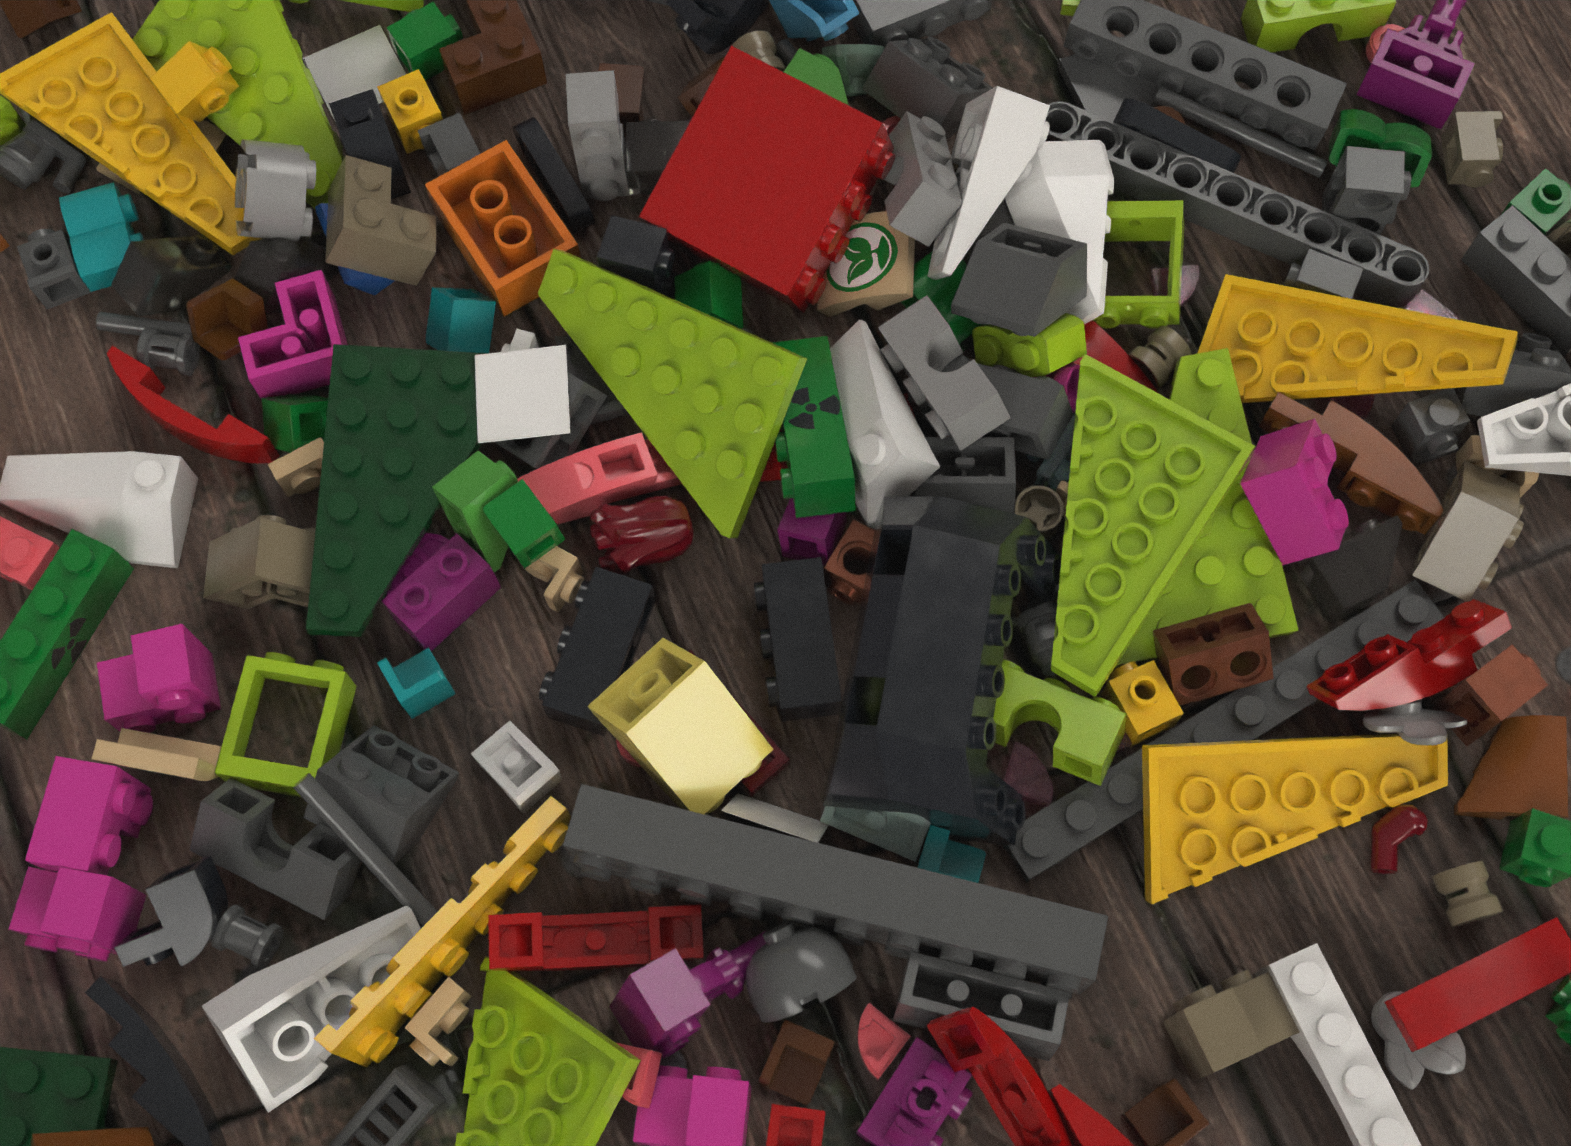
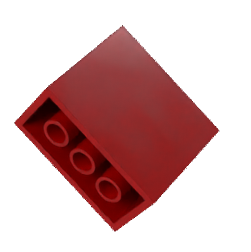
M731 45L639 217L646 224L667 229L668 241L707 262L718 263L721 267L740 276L741 280L804 313L809 304L815 305L822 296L827 283L823 276L831 261L837 264L845 254L850 240L846 237V234L854 220L862 221L872 203V196L869 194L877 179L884 180L890 172L895 161V154L892 153L894 146L882 122Z

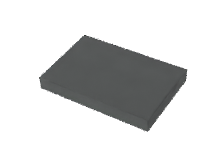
M1151 48L1158 54H1167L1160 48ZM1076 54L1059 59L1058 70L1074 102L1081 109L1113 122L1123 100L1126 98L1143 102L1153 108L1158 107V105L1152 103L1159 89L1155 82L1139 76H1124L1111 65L1095 59H1083ZM1193 65L1199 71L1209 72L1204 66ZM1179 93L1180 95H1182V96H1184V97H1187V98H1189V99H1191V100L1194 101V98H1193V97L1188 96V95L1183 94V93Z

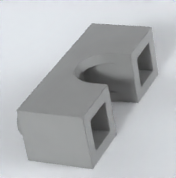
M614 70L566 74L568 126L584 198L608 201L618 196H629L627 151L623 124H620L619 102Z
M906 111L889 135L894 146L892 153L895 154V161L884 180L895 185V187L886 198L885 206L891 227L929 247L963 202L944 129L929 117L923 116L920 119Z
M927 295L878 327L887 343L880 351L895 374L904 369L908 378L902 382L917 406L924 402L929 405L931 411L925 414L941 440L949 435L961 451L1011 418L998 391L974 359L957 370L942 372L944 367L963 354V351L951 327Z

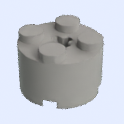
M242 139L240 145L248 155L238 154L235 208H244L243 221L235 220L237 235L298 241L300 236L310 237L313 216L312 209L306 208V189H314L315 160H309V153L304 151L302 145Z

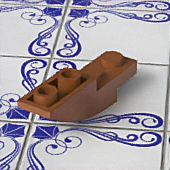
M1278 392L1260 423V428L1268 433H1272L1315 418L1322 434L1327 433L1334 443L1337 457L1332 468H1337L1344 472L1337 489L1347 493L1348 498L1354 503L1363 507H1373L1390 516L1397 526L1405 530L1418 531L1425 535L1436 523L1444 509L1433 490L1407 457L1377 429L1332 400L1321 415Z

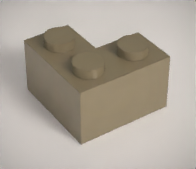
M345 155L328 190L325 263L417 286L436 253V216L391 204V168Z
M1464 460L1440 504L1444 509L1443 513L1434 524L1415 557L1412 576L1468 602L1477 587L1486 590L1498 569V563L1493 561L1502 546L1510 549L1519 537L1524 522L1519 520L1524 505L1520 504V485Z
M261 515L256 517L254 521L241 527L233 528L229 533L210 541L203 598L245 609L252 608L273 598L308 607L316 528L300 529L286 525L287 521L284 518L274 515Z
M1248 969L1220 982L1223 991L1216 994L1211 984L1172 1004L1176 1014L1164 1020L1163 1023L1192 1081L1217 1072L1299 1033L1269 972L1253 979Z

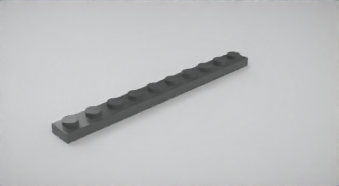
M1415 579L1274 666V679L1235 690L1148 745L1257 740L1320 701L1309 694L1306 686L1321 677L1329 667L1343 663L1363 650L1369 641L1383 637L1386 634L1407 642L1414 633L1432 626L1443 619L1444 616ZM1142 748L1110 767L1101 786L1088 781L1026 819L1023 827L1017 830L1015 846L1003 845L1027 883L1143 811Z

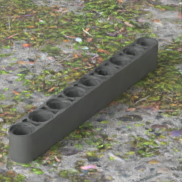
M1057 101L1047 104L1050 107L1046 121L1050 123V128L1046 140L1102 141L1105 144L1114 176V189L1140 201L1183 200L1185 220L1290 265L1292 262L1301 265L1310 248L1363 268L1355 293L1385 306L1399 308L1409 304L1428 277L1430 268L1427 259L1413 248L1070 103ZM1051 130H1058L1062 133H1054ZM1135 165L1144 166L1147 170L1139 169ZM1177 183L1186 184L1190 188L1181 187ZM1220 201L1228 202L1233 206H1226ZM1263 219L1271 220L1276 225L1268 224ZM1307 238L1315 239L1319 244L1312 243ZM1351 256L1359 258L1363 263L1355 261ZM1395 275L1402 276L1406 281L1398 279Z

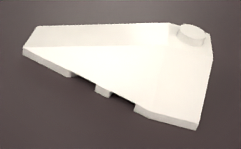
M999 86L966 103L951 156L952 163L959 165L955 175L963 203L935 238L928 272L929 278L938 280L952 275L1036 151L1044 145L1050 128V123L1046 121L1050 105Z
M1045 141L1044 145L1036 151L1005 196V201L1016 226L1087 243V296L1066 312L1080 318L1086 324L1104 314L1108 262L1103 258L1105 234L1110 233L1111 218L1106 213L1108 195L1113 194L1114 176L1105 144L1102 141Z
M859 319L830 348L855 476V502L866 526L874 528L884 497H908L940 468V465L867 323Z
M1571 383L1552 393L1536 399L1525 400L1485 415L1477 420L1485 468L1571 476Z
M135 451L7 456L0 482V504L66 533H70L71 529H74L115 549L128 563L178 568L198 477L181 456Z
M404 906L253 973L202 1005L204 1012L225 1048L268 1113L315 1082L328 1068L325 1061L332 1053L319 1044L314 1037L327 1024L337 1031L349 1018V1012L352 1008L350 1001L365 985L369 987L377 981L383 983L390 976L386 972L389 962L421 929L410 907Z

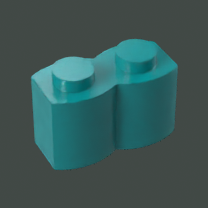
M115 182L59 197L60 208L70 237L76 267L80 278L90 292L146 276L143 261L150 260V256L141 233L134 234L132 222L138 221L139 217L129 193L122 195Z

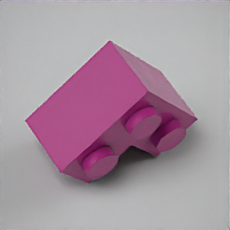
M322 270L276 282L275 286L285 324L238 337L248 380L261 400L265 397L300 394L330 385L333 345L348 344L335 296Z
M1315 418L1260 436L1240 482L1282 565L1338 550L1345 529L1349 524L1348 514L1343 502L1340 499H1334L1327 485L1331 469L1336 461V449L1331 437L1327 433L1322 434Z
M183 624L131 635L133 654L97 662L104 720L118 731H121V728L150 733L156 729L155 725L170 721L193 723L204 719L207 712L221 709L213 655Z
M56 756L25 861L42 869L58 872L59 867L108 875L109 868L116 864L120 856L121 838L119 835L138 838L141 825H145L148 822L153 808V799L150 795L152 789L118 766Z
M28 867L9 930L27 936L24 945L50 952H57L59 948L75 952V955L79 957L107 962L110 953L117 954L114 947L132 931L137 929L146 894L112 876L59 867L58 872Z
M659 1066L650 1109L637 1106L633 1136L634 1143L649 1146H746L752 1089L749 1081L741 1080L740 1070L707 1067L706 1076L693 1075V1079H687L688 1069Z

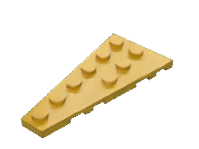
M112 12L0 73L1 95L230 254L235 255L261 239L237 235L235 220L243 221L244 208H235L236 177L192 119L175 113L150 79L156 73V70Z
M1225 274L1198 353L1228 348L1241 402L1253 403L1274 401L1278 392L1294 400L1503 385L1517 343L1518 332Z
M1399 734L1142 745L1145 901L1150 904L1157 903L1169 898L1168 894L1191 885L1197 887L1212 881L1213 876L1240 865L1247 867L1318 838L1317 835L1338 826L1346 827L1359 822L1362 816L1387 806L1391 808L1448 786V742L1446 741L1438 745H1415L1404 741Z
M550 796L509 838L503 849L506 857L500 863L497 861H493L489 865L485 863L471 877V882L473 883L468 891V896L461 903H457L454 899L450 898L397 952L386 969L390 976L383 983L377 981L369 987L365 985L350 1001L352 1008L349 1012V1018L336 1031L331 1025L327 1024L314 1039L330 1053L364 1067H368L372 1061L380 1063L386 1058L398 1042L399 1038L395 1033L409 1017L412 1019L433 995L430 991L444 974L447 977H451L464 964L469 955L466 948L479 932L482 935L488 933V915L503 914L504 910L500 906L513 891L519 894L531 883L538 871L534 865L547 850L551 853L555 852L564 843L568 824L571 820V815L567 808Z

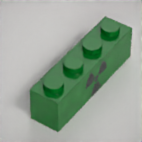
M828 336L772 342L807 358L782 422V432L778 433L775 440L777 461H787L788 468L780 469L783 499L793 498L796 518L856 511L855 476Z
M71 529L0 640V727L26 740L29 738L134 570L115 549Z

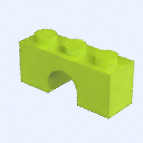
M1247 0L1241 21L1248 43L1269 52L1295 49L1300 37L1304 33L1323 24H1333L1338 42L1369 37L1376 28L1386 25L1395 7L1396 0Z
M1003 659L1004 690L1002 695L996 699L993 717L996 724L995 743L1006 747L1013 731L1024 722L1032 720L1046 722L1059 734L1053 745V767L1101 786L1125 734L1126 713L1120 711L1109 700L1100 697L1086 698L1072 692L1066 684L1052 678L1041 680L1026 674L1017 664Z

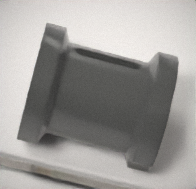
M145 328L141 332L137 344V360L150 367L152 370L155 367L176 369L181 375L192 376L197 368L200 348L199 344L193 341L192 333H184L182 337L159 334L154 328Z
M235 904L221 917L216 926L211 944L212 947L220 951L228 948L250 959L253 967L262 970L270 963L277 952L284 930L275 923L267 926L246 916L245 909Z

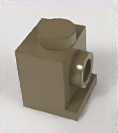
M1502 111L1454 113L1441 136L1448 184L1482 187L1493 181V170L1495 166L1501 163L1503 157L1501 138H1496V129L1503 120Z

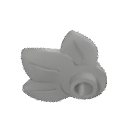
M1422 699L1408 704L1375 709L1371 713L1364 714L1363 724L1369 730L1378 733L1396 732L1404 741L1411 744L1438 745L1447 741V731L1445 728L1463 727L1467 725V719L1443 710L1422 709Z
M1404 991L1386 993L1374 1005L1371 1019L1375 1031L1385 1040L1384 1062L1391 1076L1401 1085L1413 1090L1419 1084L1424 1069L1441 1074H1456L1463 1071L1466 1063V1052L1462 1039L1457 1032L1420 1050L1411 1052L1384 1003Z

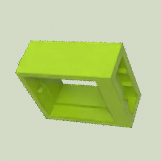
M1183 200L1107 201L1106 215L1111 218L1110 233L1105 234L1104 242L1170 241L1167 296H1105L1104 314L1093 319V321L1101 328L1106 329L1117 327L1119 324H1141L1152 329H1157L1160 326L1179 325L1184 242Z
M266 652L264 658L247 655L214 773L225 782L233 778L252 789L301 797L293 788L294 785L308 773L315 778L317 770L337 755L341 749L357 686L344 671V667L324 660H315L313 666L297 664L294 658L276 652ZM265 678L328 689L308 768L244 757Z

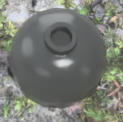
M792 921L780 924L763 934L766 944L754 952L746 969V987L750 1001L763 1023L781 1020L804 1011L801 1005L816 998L821 1003L847 988L857 977L848 953L837 938L826 930L812 926L795 929Z

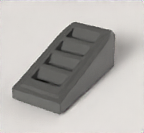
M411 1064L401 1065L391 1072L329 1146H352L349 1142L354 1137L364 1146H404L445 1101V1097ZM399 1089L418 1106L417 1109L398 1092ZM385 1103L405 1121L401 1127L382 1109ZM369 1121L390 1139L386 1145L365 1126Z

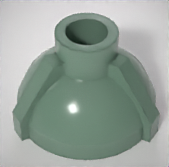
M838 44L823 47L821 52L822 55L832 60L836 67L839 68L846 96L867 95V92L862 87L885 47L870 44Z

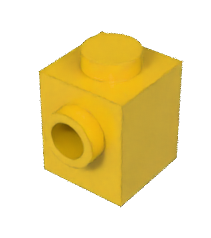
M191 41L187 42L150 77L176 114L197 122L203 121L209 114L222 109L228 103L229 95L239 87L228 72L232 68L230 62L219 50L212 46L207 49Z
M418 69L377 86L386 113L407 154L418 149H424L417 130L443 120L441 111Z
M1154 660L1139 667L1136 661L1118 667L1110 674L1111 680L1108 681L1101 694L1104 699L1111 701L1120 711L1126 713L1124 737L1130 747L1174 727L1184 714Z

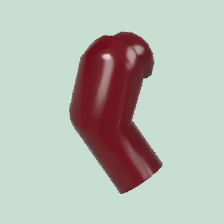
M1402 804L1394 807L1374 823L1371 830V872L1378 874L1398 873V845L1415 834L1420 836L1425 832L1428 820L1423 811L1417 809L1414 805Z

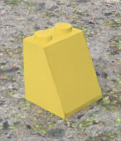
M665 638L658 641L587 706L678 807L704 815L717 809L722 804L725 795L743 778L754 774L760 768L762 760L774 750L708 664L701 658Z

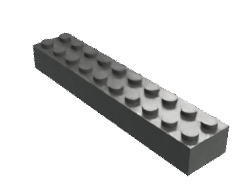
M585 784L580 786L563 843L573 864L581 867L579 874L604 882H609L611 875L630 879L629 886L645 893L658 895L662 887L681 892L680 900L689 904L710 907L713 900L732 905L731 913L747 919L761 920L764 913L783 918L782 924L792 921L795 929L815 926L834 931L833 936L849 945L864 946L866 939L886 944L884 952L893 956L908 959L911 951L1067 991L1070 992L1069 999H1072L1073 993L1081 994L1096 981L1108 921L1107 915Z

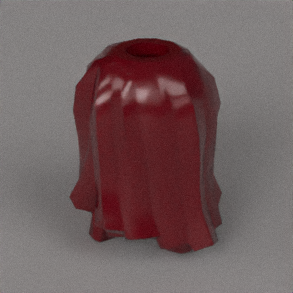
M668 496L650 497L631 505H609L603 503L590 514V520L596 523L590 526V535L595 539L598 550L607 549L604 554L605 556L598 558L599 565L604 570L620 575H625L631 569L641 565L670 561L684 554L693 542V525L687 507L683 502Z

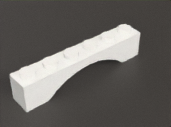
M1318 944L1309 946L1255 973L1256 977L1267 972L1270 973L1299 1030V1033L1291 1036V1038L1325 1089L1353 1146H1422Z

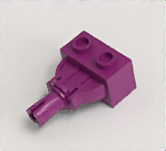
M1436 0L1421 32H1418V27L1424 17L1422 15L1414 16L1408 28L1399 32L1388 28L1356 95L1442 129L1457 104L1475 63L1463 59L1460 49L1464 37L1462 31L1458 30L1451 44L1448 43L1457 18L1467 0H1453L1451 5L1448 4L1449 0Z
M425 533L412 556H408L392 581V587L382 600V603L394 620L423 650L429 648L432 651L502 587L490 565L458 534H455L449 540L438 534Z
M766 931L729 952L724 949L721 950L719 947L712 950L707 956L705 963L691 970L688 969L675 948L630 974L609 1007L631 1044L635 1047L662 1053V1059L673 1055L690 1042L688 1037L702 1027L698 1020L711 1005L709 1002L725 992L731 999L741 994L744 981L746 980V969L754 952L766 944L763 937Z
M917 1037L857 1130L856 1135L872 1146H941L944 1139L937 1135L936 1132L947 1115L957 1120L974 1093L965 1087L972 1074L965 1069L954 1072L943 1054Z

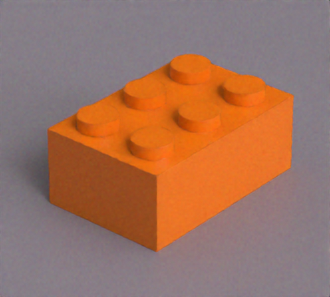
M507 140L425 184L436 216L491 299L496 301V306L503 317L539 297L538 291L553 249L563 250L581 258L578 243Z

